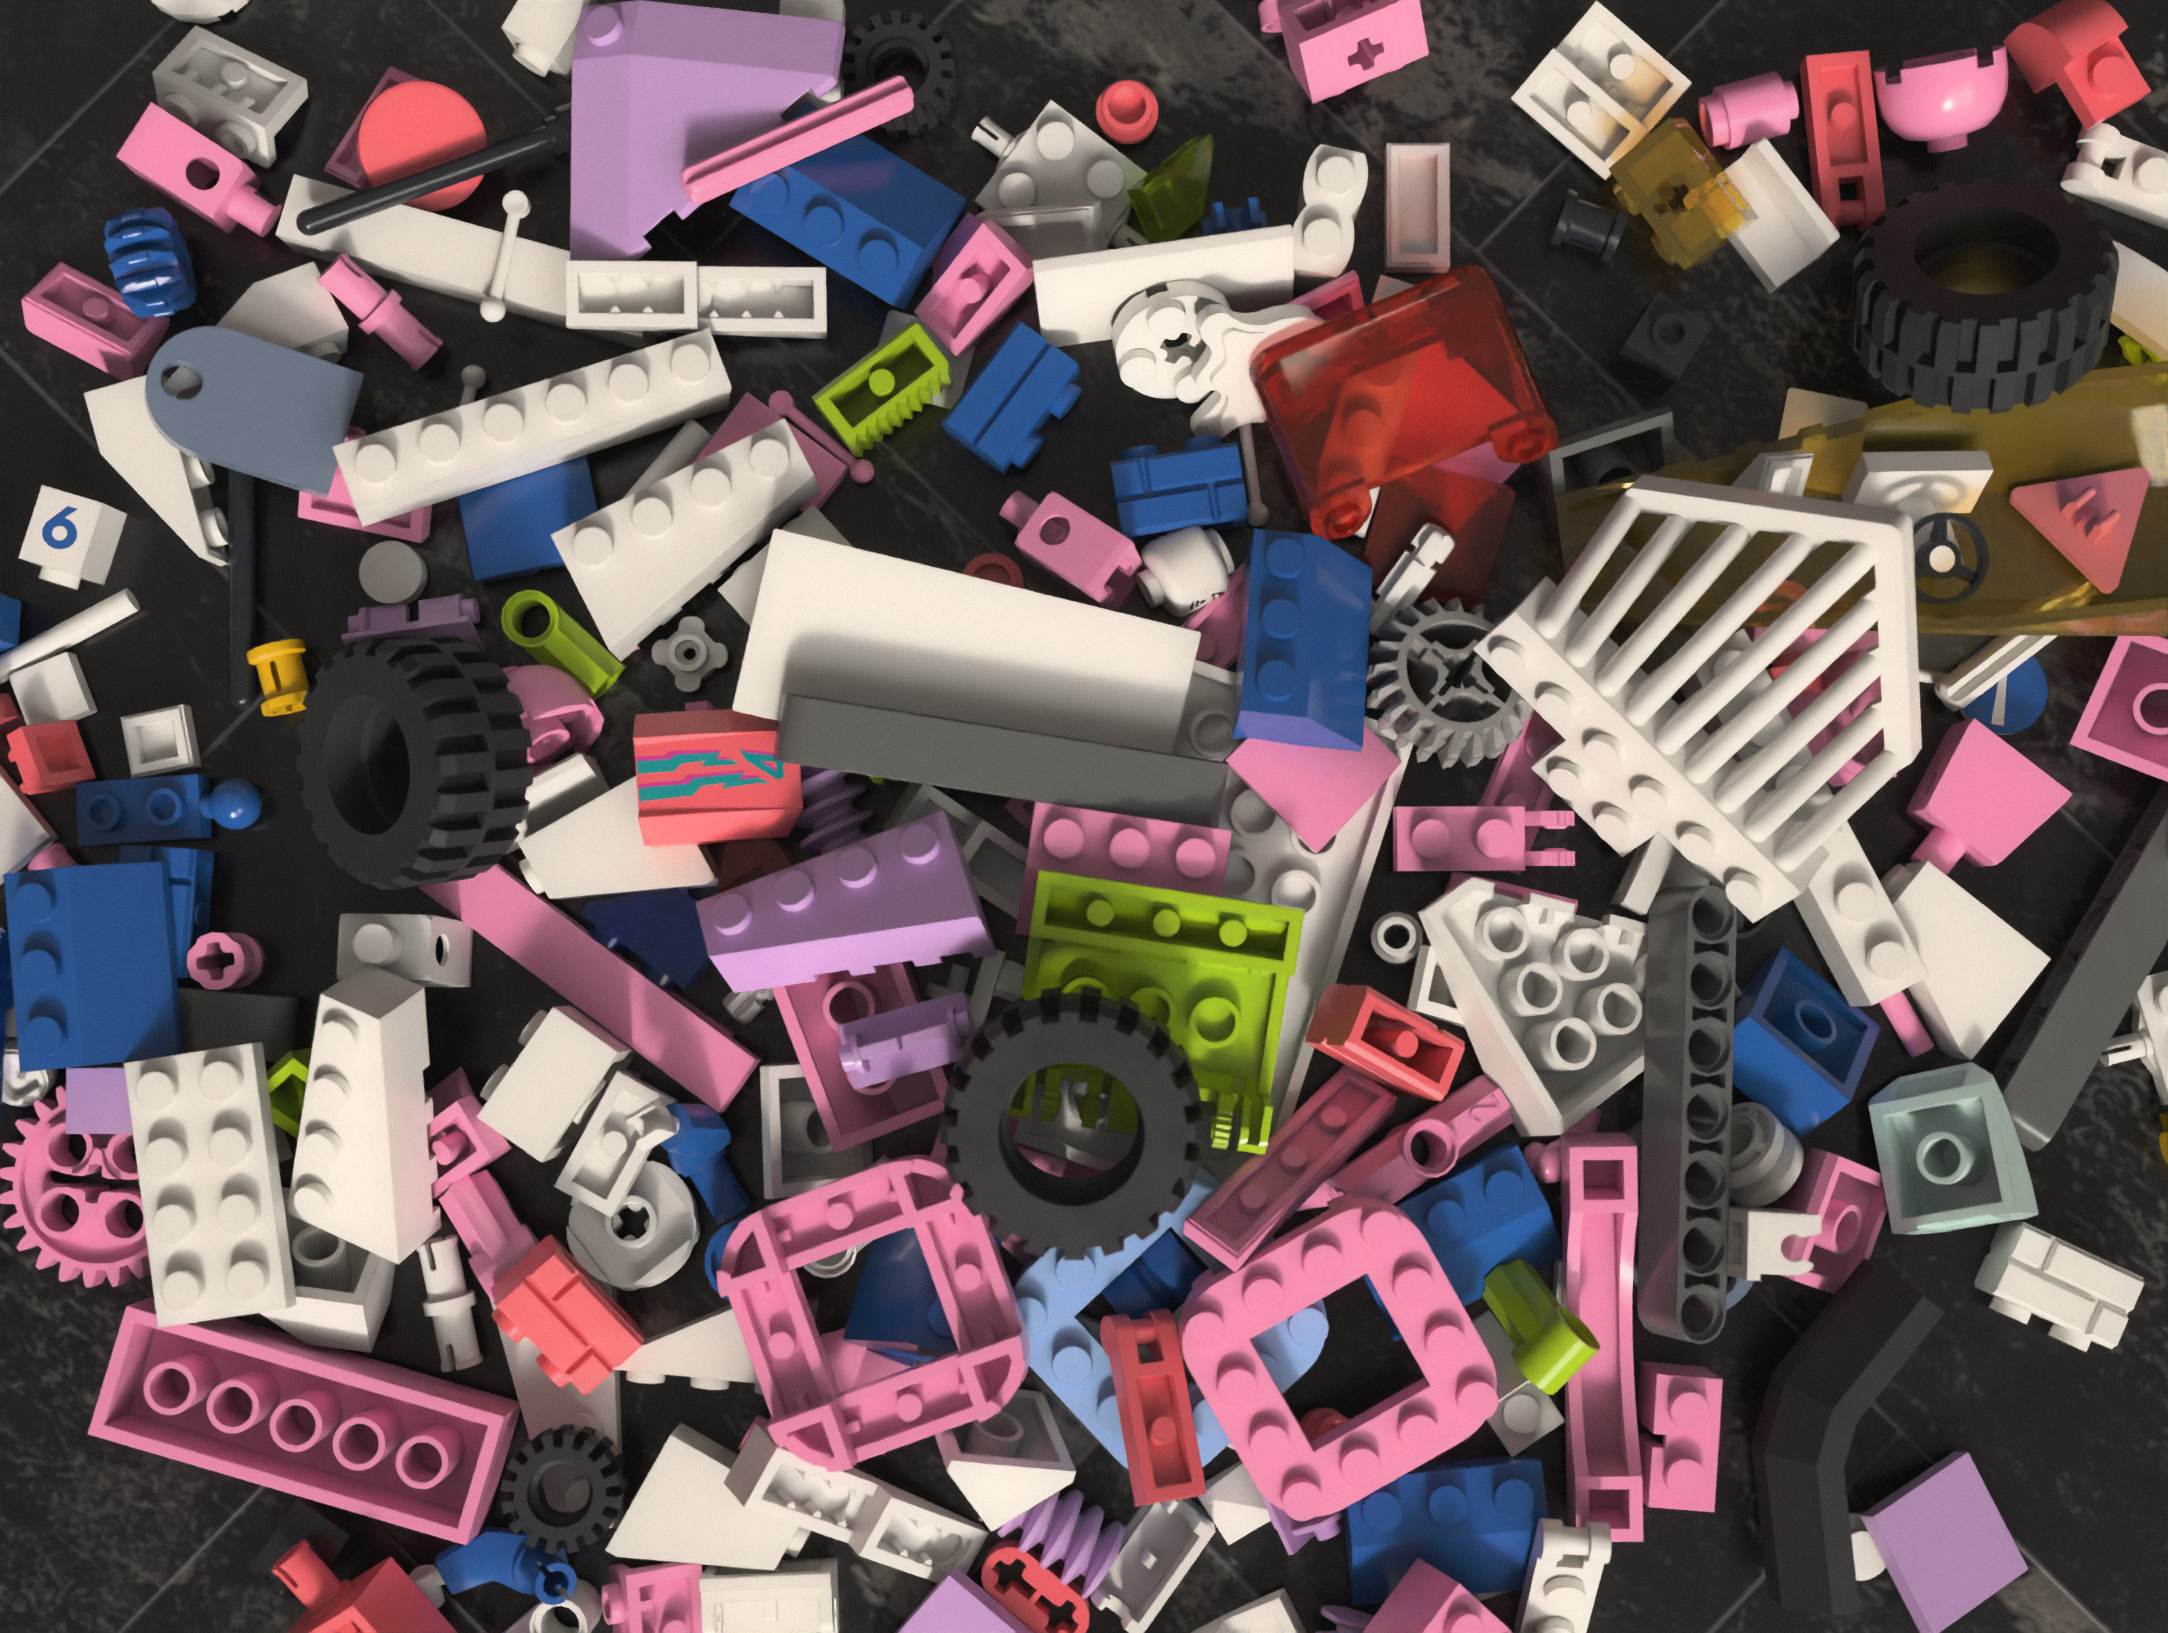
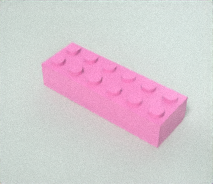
M153 1296L126 1306L88 1434L467 1545L486 1527L521 1407L519 1401L341 1349L308 1345L293 1335L231 1317L158 1328Z

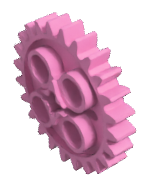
M66 1085L56 1088L58 1103L50 1098L36 1100L33 1103L40 1120L30 1117L18 1119L15 1122L16 1127L26 1139L24 1141L3 1144L2 1149L16 1158L15 1166L0 1169L1 1178L13 1181V1190L1 1194L0 1203L15 1204L17 1213L9 1217L3 1225L5 1228L24 1226L27 1233L20 1240L16 1248L19 1251L39 1246L42 1251L35 1266L39 1270L53 1266L60 1261L59 1280L62 1282L77 1278L82 1270L85 1287L102 1284L106 1275L112 1287L128 1283L131 1271L138 1279L150 1276L151 1270L144 1216L142 1227L137 1232L128 1226L124 1213L129 1201H134L143 1212L139 1187L127 1186L110 1190L109 1185L105 1183L80 1182L71 1184L55 1182L51 1178V1173L55 1170L76 1176L102 1172V1176L107 1179H139L137 1163L132 1156L133 1134H82L87 1147L85 1157L80 1162L72 1156L69 1150L71 1134H65ZM66 1195H70L79 1207V1217L75 1225L67 1222L62 1214L61 1206Z

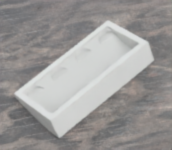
M1292 225L1033 260V276L1041 336L1055 347L1112 339V328L1118 314L1133 297L1146 291L1148 298L1156 293L1168 291L1166 283L1176 280H1193L1216 288L1224 295L1229 302L1231 310L1234 312L1251 313L1272 306L1284 305L1292 301L1294 245Z

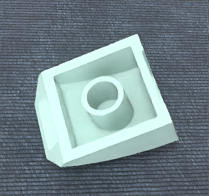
M1973 1062L1901 1076L1870 1099L1868 1107L1892 1234L1917 1235L1948 1232L1963 1228L2021 1220L2039 1214L2031 1178L2016 1129L2002 1093L1991 1073Z

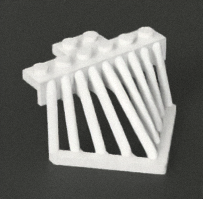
M1643 474L1618 499L1559 586L1557 587L1547 576L1543 578L1526 598L1486 633L1473 648L1498 675L1563 737L1546 750L1531 767L1558 796L1586 821L1621 857H1624L1660 832L1713 885L1725 889L1729 901L1752 923L1804 892L1830 854L1821 844L1899 770L1912 763L1922 748L1913 522L1906 512L1900 510ZM1641 513L1667 516L1590 617H1588L1580 609L1581 598ZM1697 521L1728 525L1621 647L1609 638L1621 618ZM1759 530L1790 535L1675 655L1649 675L1640 668L1641 664ZM1827 540L1855 544L1848 553L1717 677L1680 705L1671 698L1810 553ZM1875 564L1876 585L1864 593L1844 616L1737 716L1711 735H1708L1702 729L1714 715ZM1878 620V644L1867 648L1850 668L1761 751L1739 763L1732 758L1740 748ZM1881 675L1882 697L1869 702L1852 722L1782 788L1767 792L1762 787L1766 781ZM1883 728L1884 747L1880 753L1808 821H1796L1791 815Z

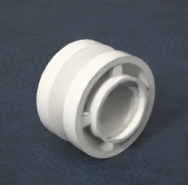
M1753 1102L1736 1104L1732 1106L1729 1199L1742 1207L1753 1208L1767 1205L1785 1194L1798 1178L1804 1160L1803 1147L1798 1138L1787 1127L1782 1126L1779 1119L1765 1106Z

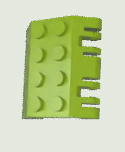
M1039 869L1020 998L1023 996L1026 1001L1040 997L1042 990L1062 987L1063 993H1081V988L1084 986L1102 989L1101 996L1118 1001L1122 995L1138 1003L1141 1013L1150 1019L1156 1015L1170 1029V1037L1176 1045L1183 1046L1191 1061L1195 1080L1198 1081L1201 1101L1215 1103L1214 1117H1212L1210 1128L1212 1147L1227 1149L1232 1114H1239L1236 1151L1265 1155L1273 1113L1270 1094L1289 975H1295L1305 910L1303 908ZM1057 1063L1035 1071L1017 1089L1009 1109V1116L1030 1119L1035 1084L1045 1085L1040 1121L1055 1123V1117L1060 1112L1062 1094L1059 1091L1061 1079L1087 1084L1085 1095L1081 1099L1079 1112L1081 1127L1096 1129L1101 1094H1107L1110 1096L1105 1131L1136 1135L1137 1111L1125 1085L1109 1072L1085 1063Z

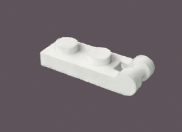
M2101 122L2087 131L2082 126L2076 141V146L2080 149L2076 162L2068 164L2061 181V187L2074 195L2168 230V153L2122 136L2115 127ZM2104 160L2116 164L2112 178L2106 176L2104 171L2101 170Z
M1539 1519L1514 1624L1515 1633L1587 1632L1603 1566L1609 1563L1611 1556V1529L1608 1522L1587 1521L1585 1527L1581 1528L1565 1527L1561 1519Z

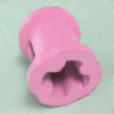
M211 932L200 936L195 945L188 951L187 968L192 979L200 982L206 989H242L251 986L260 978L265 968V954L260 943L254 937L245 933ZM233 953L235 958L234 965L220 969L219 957Z

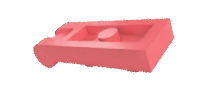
M1869 50L1805 56L1799 64L1813 199L1838 232L1840 226L1857 225L1860 231H1867L1872 226V223L1886 211ZM1856 183L1857 199L1841 201L1839 184Z
M1166 1308L1148 1310L1144 1313L1143 1318L1130 1319L1127 1314L1104 1316L1100 1324V1339L1102 1347L1110 1359L1135 1507L1207 1494L1177 1327L1172 1312ZM1146 1345L1151 1350L1153 1362L1140 1364L1137 1346Z

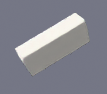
M577 752L533 775V784L526 789L525 799L530 801L527 816L520 824L516 825L520 833L509 850L503 854H509L519 849L518 842L610 791L595 758Z

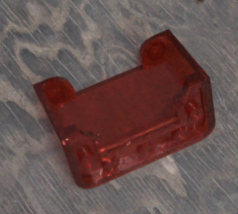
M1467 265L1453 269L1277 342L1262 350L1253 359L1249 368V379L1268 437L1309 529L1313 535H1319L1329 542L1337 538L1353 535L1368 520L1372 512V500L1369 490L1490 441L1497 457L1506 463H1529L1537 460L1543 454L1560 448L1556 424L1503 300L1487 270L1480 266Z

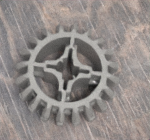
M1459 596L1450 599L1444 608L1433 597L1425 601L1419 611L1413 606L1405 608L1397 617L1399 622L1392 620V622H1388L1379 633V642H1375L1368 652V661L1372 665L1367 669L1366 685L1374 688V690L1367 697V708L1385 711L1377 722L1378 730H1387L1394 727L1400 733L1395 740V749L1404 748L1409 742L1418 746L1416 752L1418 763L1427 761L1433 752L1437 753L1442 769L1452 767L1458 758L1462 760L1467 768L1477 765L1483 758V755L1489 759L1496 758L1506 748L1505 744L1514 743L1523 733L1522 728L1524 726L1522 723H1526L1533 715L1534 708L1473 650L1484 635L1504 618H1497L1492 623L1484 619V603L1475 605L1467 613L1464 612ZM1443 645H1448V646H1451V647H1455V648H1457L1458 650L1448 649L1447 647H1445V646H1443ZM1482 668L1487 674L1490 683L1484 678ZM1457 670H1461L1463 672L1462 675L1454 683L1456 687L1451 686L1445 695L1440 696L1438 692L1447 682L1445 678L1450 680ZM1408 679L1417 686L1420 700L1415 695ZM1442 715L1453 716V717L1459 719L1461 722H1455V721L1447 720V719L1442 718V717H1440V716H1442Z

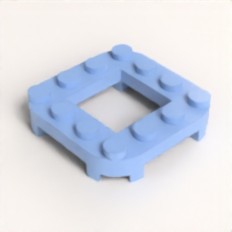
M1201 1162L1195 1179L1188 1180L1185 1186V1199L1174 1214L1165 1211L1159 1217V1229L1143 1241L1134 1234L1124 1239L1123 1251L1104 1256L1101 1246L1085 1249L1084 1260H1064V1249L1047 1247L1044 1257L1038 1256L1033 1261L1030 1259L1023 1267L1013 1287V1292L1029 1334L1030 1358L1028 1365L1114 1458L1127 1469L1129 1468L1110 1359L1102 1347L1101 1340L1081 1320L1077 1313L1170 1227L1212 1269L1214 1274L1227 1268L1225 1264L1183 1234L1185 1220L1223 1184L1218 1179L1217 1174ZM1271 1236L1260 1248L1275 1241V1239ZM1322 1299L1251 1338L1252 1343L1282 1394L1309 1370L1322 1350L1329 1330ZM1194 1379L1187 1387L1203 1468L1231 1442Z

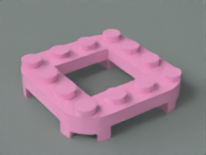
M926 1155L902 1156L773 1203L742 1220L730 1236L724 1249L721 1269L717 1271L718 1290L720 1297L726 1295L729 1297L773 1419L767 1425L769 1433L780 1449L785 1446L791 1453L803 1461L827 1468V1472L852 1469L858 1462L977 1419L979 1423L985 1421L1004 1407L1027 1374L1030 1358L1029 1334L993 1234L988 1231L989 1223L983 1212L973 1217L962 1203L961 1198L964 1189L959 1182L950 1181L944 1164L946 1158ZM914 1227L958 1350L840 1393L795 1268L898 1230Z
M1351 1194L1333 1198L1326 1202L1330 1208L1329 1210L1260 1248L1236 1272L1227 1267L1214 1274L1212 1269L1209 1268L1191 1284L1193 1290L1188 1295L1180 1314L1179 1332H1177L1179 1343L1193 1378L1259 1491L1268 1501L1284 1510L1295 1520L1306 1521L1315 1516L1332 1514L1348 1507L1470 1437L1486 1419L1494 1414L1498 1406V1395L1496 1393L1497 1379L1493 1360L1426 1239L1405 1211L1399 1206L1397 1208L1379 1199L1353 1198ZM1367 1273L1425 1377L1311 1442L1299 1425L1252 1343L1251 1338Z

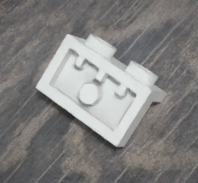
M197 25L193 27L152 72L158 106L212 142L222 146L235 157L248 159L264 168H269L277 159L274 136L308 98L307 80Z

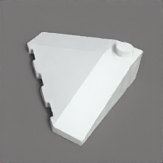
M1474 877L1466 878L1419 911V917L1484 1075L1494 1085L1500 1087L1510 1103V1112L1514 1121L1512 1123L1521 1137L1561 1135L1644 1071L1648 924L1613 914L1604 915L1602 921L1575 915V904L1534 893L1524 894L1523 900L1493 893L1495 884L1493 882ZM1735 983V999H1737L1742 993Z

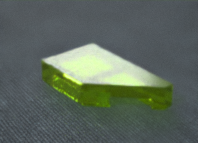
M1211 134L1192 138L1127 190L1149 244L1174 241L1204 216L1214 146Z

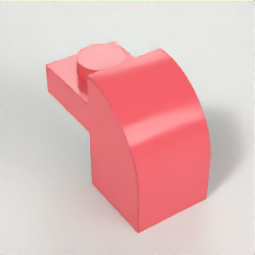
M2062 0L2020 24L2003 40L2004 45L2034 94L2057 82L2086 131L2136 103L2151 92L2118 37L2128 26L2119 13L2105 0Z

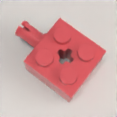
M303 1539L298 1545L295 1544L285 1552L271 1568L273 1574L278 1575L307 1608L287 1633H458L391 1556L351 1581L345 1579L341 1582L311 1549L309 1542Z

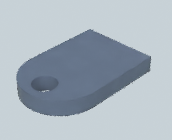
M203 326L188 329L173 336L156 352L146 376L145 403L149 417L157 431L169 444L179 451L216 465L326 499L338 465L332 446L342 444L345 441L364 374L236 330L218 326ZM172 367H187L199 377L201 390L191 399H175L167 394L162 387L161 377L163 373Z

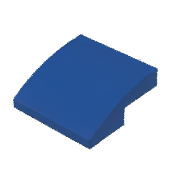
M586 455L456 497L473 583L536 575L540 569L566 566L551 534L597 512Z

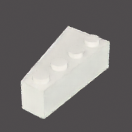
M784 418L551 534V537L608 649L620 661H623L638 648L637 644L660 624L662 626L665 625L682 610L681 607L708 583L711 582L713 584L731 568L730 565L754 544L758 545L774 529L782 525L820 491L815 476Z
M366 963L321 993L287 1206L288 1214L398 1265L441 1228L440 1207L432 1205L431 1184L438 1179L436 1155L429 1154L427 1125L434 1120L433 1099L426 1095L423 1082V1070L430 1065L424 987Z

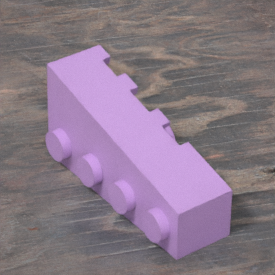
M944 809L695 902L708 955L734 993L817 981L819 974L848 970L851 976L877 973V966L906 961H913L916 967L942 963V956L968 952H971L974 958L998 955L963 848Z

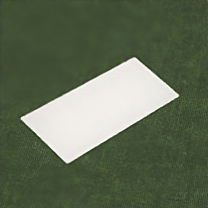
M774 529L732 709L779 721L783 693H790L1172 754L1201 633Z

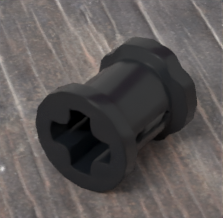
M1568 188L1556 215L1549 243L1559 246L1565 241L1598 252L1599 259L1609 263L1622 236L1629 208L1619 205L1613 210L1579 199L1578 191Z

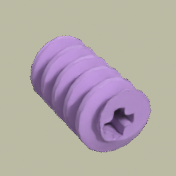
M800 765L803 805H806V807L800 813L794 827L814 830V832L800 842L801 852L821 853L823 855L881 833L861 832L860 825L875 814L873 808L853 807L852 801L867 790L865 784L845 783L844 777L850 772Z
M1074 1489L1058 1499L1060 1493L1058 1491L1000 1526L997 1534L1003 1538L1018 1526L1023 1529L1018 1550L1021 1553H1025L1036 1544L1041 1543L1044 1549L1039 1567L1044 1570L1058 1559H1062L1065 1564L1060 1583L1065 1586L1080 1574L1084 1576L1086 1580L1080 1597L1084 1600L1097 1588L1117 1558L1124 1537L1125 1527L1117 1520L1100 1530L1104 1516V1510L1100 1506H1091L1079 1515L1083 1494L1079 1490Z

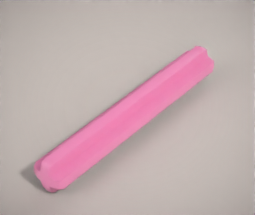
M894 75L682 168L679 172L682 189L692 204L700 205L910 112L914 108L913 91L903 76Z

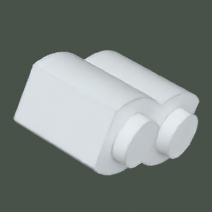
M1320 144L1311 155L1298 196V217L1292 228L1294 245L1293 289L1310 292L1344 275L1354 245L1353 223L1358 214L1368 181V165L1364 153Z

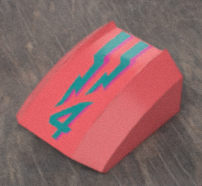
M733 709L636 714L633 742L639 808L638 820L644 845L651 848L788 837L803 810L801 771L799 764L773 759L779 721L734 711Z

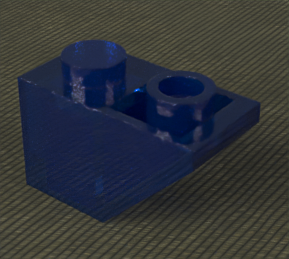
M677 887L587 902L580 911L583 916L594 923L588 931L594 938L617 953H620L625 946L645 960L640 970L654 982L669 991L676 984L682 988H694L712 964L695 902L702 899L688 889Z

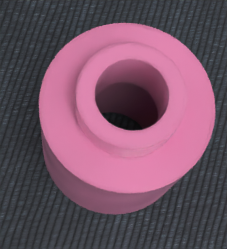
M1776 71L1714 87L1712 95L1699 99L1698 110L1703 136L1707 145L1710 148L1723 145L1726 150L1754 143L1762 136L1770 139L1788 134L1790 120L1798 117L1799 105L1793 83L1790 80L1783 82L1780 75Z

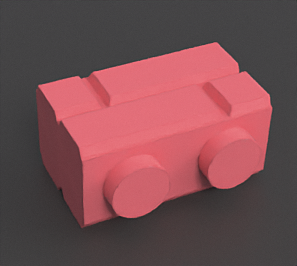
M1329 983L1326 989L1323 990L1305 1034V1043L1404 1097H1421L1436 1101H1442L1444 1096L1447 1095L1465 1050V1042L1445 1030H1438L1437 1025L1365 985L1347 986L1346 984Z
M552 1234L540 1241L524 1256L520 1263L513 1265L491 1287L494 1303L498 1307L491 1313L495 1322L514 1342L519 1343L526 1336L542 1352L536 1358V1361L544 1373L560 1388H563L570 1381L583 1395L589 1394L612 1373L613 1368L620 1366L637 1351L644 1341L638 1324Z

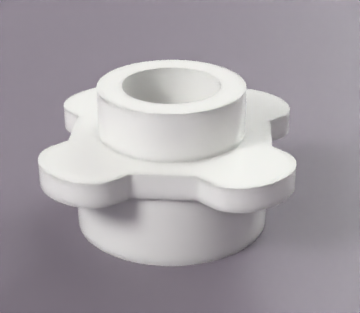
M687 616L679 622V629L667 640L655 642L652 647V658L655 663L666 666L672 672L678 689L684 692H694L700 688L701 680L709 677L715 669L723 668L726 665L728 650L723 644L714 643L705 633V624L700 618ZM689 648L694 649L696 652V656L692 660H687L684 656L685 651Z

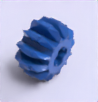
M147 207L126 210V213L112 217L111 220L106 222L104 229L106 241L104 247L110 261L108 266L113 272L115 286L121 291L124 304L139 318L151 316L161 318L174 315L176 311L190 308L197 296L195 287L197 279L192 268V258L186 247V239L182 237L178 222L172 218V215L164 207L149 209Z

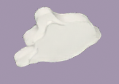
M1210 304L1203 307L1196 316L1195 328L1207 346L1194 364L1191 377L1199 390L1214 392L1191 416V430L1195 437L1219 435L1223 438L1229 432L1244 424L1276 422L1294 417L1306 411L1328 392L1341 374L1352 366L1359 345L1358 339L1350 329L1334 326L1328 320L1315 316L1310 307L1304 305H1278L1251 313L1234 312L1221 304Z

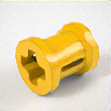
M302 639L276 641L253 648L246 653L248 663L257 667L266 700L260 705L264 716L271 717L291 714L307 709L303 705V701L310 686L301 657L306 651L305 643Z

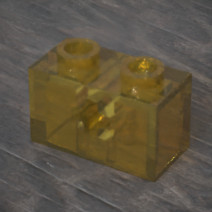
M1684 117L1666 120L1608 168L1617 180V183L1613 186V191L1624 207L1629 208L1628 211L1632 215L1636 216L1641 212L1655 231L1650 236V240L1656 251L1668 264L1674 266L1679 263L1683 270L1700 265L1759 218ZM1686 185L1689 193L1683 199L1685 207L1673 210L1668 203L1675 195L1672 187Z

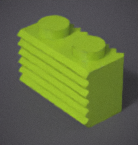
M913 319L818 391L812 398L821 415L851 454L855 457H862L863 449H873V441H883V433L892 434L893 426L902 427L903 418L912 419L913 411L922 412L923 403L932 404L933 396L942 397L943 388L952 389L953 378L949 362L917 321Z

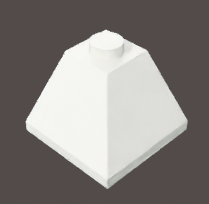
M282 1187L297 1305L287 1309L261 1312L260 1314L308 1345L371 1353L390 1303L396 1263L288 1214L287 1206L290 1188Z

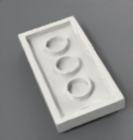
M248 1043L124 1063L158 1328L287 1309L296 1306V1291L263 1043Z

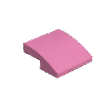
M1365 724L1361 752L1291 745L1247 738L1223 760L1314 853H1318L1402 763Z

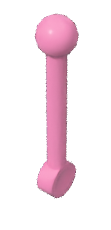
M779 390L770 396L769 408L782 418L788 417L833 456L848 466L850 476L855 482L867 483L872 479L874 475L872 463L866 459L855 458L795 407V401L788 392Z

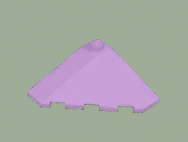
M644 0L582 6L572 57L570 260L638 261L652 248L644 236L672 211H675L684 220L700 206L692 204L682 189L679 173L682 168L784 124L785 121L781 115L804 93L810 90L817 99H820L838 83L846 31L842 22Z

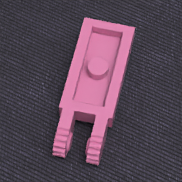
M1525 806L1393 807V871H1525V866H1575V851H1568L1566 848H1545L1543 851H1525V826L1565 829L1567 826L1575 825L1574 811H1525Z

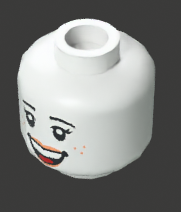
M1192 526L1170 531L1146 544L1141 551L1144 570L1137 573L1135 577L1142 595L1152 608L1162 604L1174 616L1182 617L1223 596L1227 592L1229 587L1228 575L1234 572V564L1224 541L1213 528L1204 530L1200 526Z

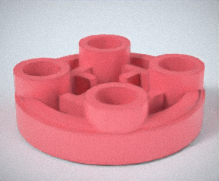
M429 81L404 82L380 93L366 107L360 119L356 135V150L359 164L371 186L488 145L483 123L468 101L454 90ZM483 175L402 203V205L427 212H436L454 207L474 192L481 182Z

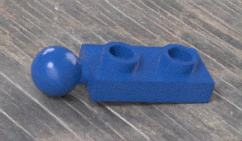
M201 774L75 783L78 846L80 847L212 839L211 819H214L218 824L228 829H243L253 824L258 819L262 810V798L259 791L251 783L242 779L226 780L217 785L212 793H210L209 776Z

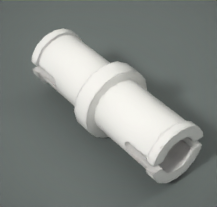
M447 1235L444 1240L442 1236L426 1240L416 1249L419 1252L428 1299L423 1301L422 1305L425 1316H432L442 1372L454 1370L455 1365L456 1370H461L483 1361L471 1311V1306L476 1304L474 1290L467 1289L457 1244L459 1242L458 1235Z

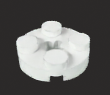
M1193 280L1167 282L1166 287L1168 291L1156 293L1149 298L1146 291L1133 297L1118 314L1111 334L1117 367L1124 384L1142 394L1163 399L1178 398L1185 403L1199 402L1205 399L1211 391L1199 390L1191 377L1194 364L1207 346L1195 328L1196 316L1203 307L1210 304H1221L1230 310L1231 308L1224 295L1208 284ZM1181 333H1187L1188 341L1181 346L1168 348L1163 343L1165 339L1176 340Z
M645 1161L618 1213L612 1218L574 1197L570 1203L573 1207L569 1215V1227L567 1226V1241L574 1258L591 1276L600 1282L626 1291L652 1287L674 1275L689 1258L692 1248L700 1235L697 1205L692 1192L672 1169L655 1161ZM628 1207L636 1214L642 1212L645 1208L649 1213L650 1218L644 1223L647 1231L638 1239L632 1235L620 1239L617 1231L623 1225L619 1214Z

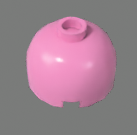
M1992 46L1993 59L1978 60L1977 48H1970L1903 61V69L1900 70V75L1888 78L1887 66L1872 71L1875 98L1880 116L1888 128L1907 141H1927L1928 153L1949 151L1967 146V134L1987 126L2000 112L2008 88L2006 46Z
M551 665L510 666L502 669L510 680L507 685L509 692L519 696L524 709V713L520 717L523 728L530 730L532 748H527L528 765L534 766L533 775L552 766L551 762L573 746L576 753L584 754L589 750L601 733L604 718L587 689L574 676Z

